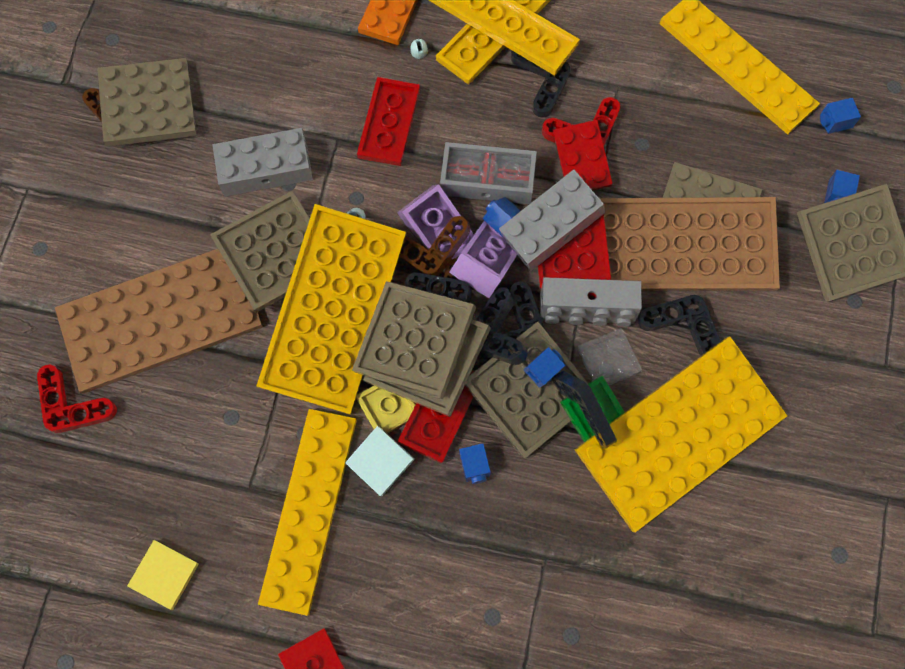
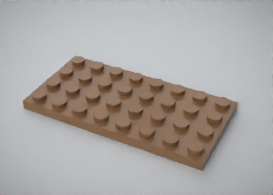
M776 197L599 198L605 208L604 220L611 280L641 281V291H777L780 289Z
M219 249L55 307L77 387L81 394L263 328L259 313H255Z

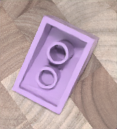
M439 184L433 185L397 212L411 233L427 250L432 246L449 220L455 216H461ZM456 225V226H455L456 231H457V230H462V229H463V226H462V225H461V226ZM471 230L452 259L457 258L474 236ZM449 234V236L455 241L456 238ZM451 242L442 243L440 251H448L451 247Z
M484 221L464 248L449 273L457 279L464 281L480 294L490 298L517 254L507 241Z

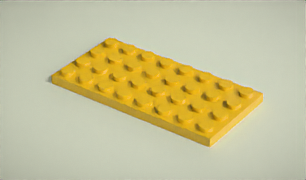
M314 204L256 387L351 414L362 375L352 371L385 283L392 280L405 238V231Z
M729 336L611 422L609 425L617 439L616 443L604 449L596 437L592 436L577 447L575 452L631 531L637 532L786 418L787 414Z

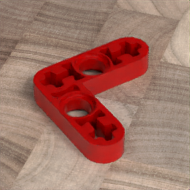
M607 97L602 100L593 119L598 120V123L606 124L608 127L607 130L600 131L604 146L620 110L619 101L613 97ZM612 106L613 109L610 111L609 116H605L607 108ZM548 118L543 123L542 135L545 139L555 143L553 132H549V129L552 126L559 129L573 124L557 118Z
M51 364L44 365L39 369L37 381L43 424L48 430L54 433H62L106 422L115 417L117 407L107 398H98L67 406L62 371ZM50 371L55 374L51 376V382L45 378L49 376ZM58 393V401L53 405H49V395ZM104 404L109 407V409L105 411L106 414H102L101 412L93 413L91 410V407L95 411L102 410ZM84 409L86 411L85 419L80 422L75 421L76 412ZM56 416L60 419L68 418L69 422L66 420L59 421L57 426L52 424L56 420Z

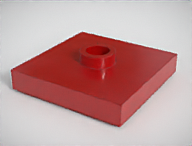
M325 628L278 654L284 669H345Z

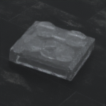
M622 328L577 347L592 380L603 376L610 386L642 372V368Z

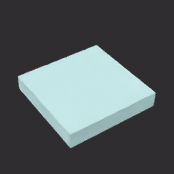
M377 426L345 463L378 495L383 496L415 459L380 426Z

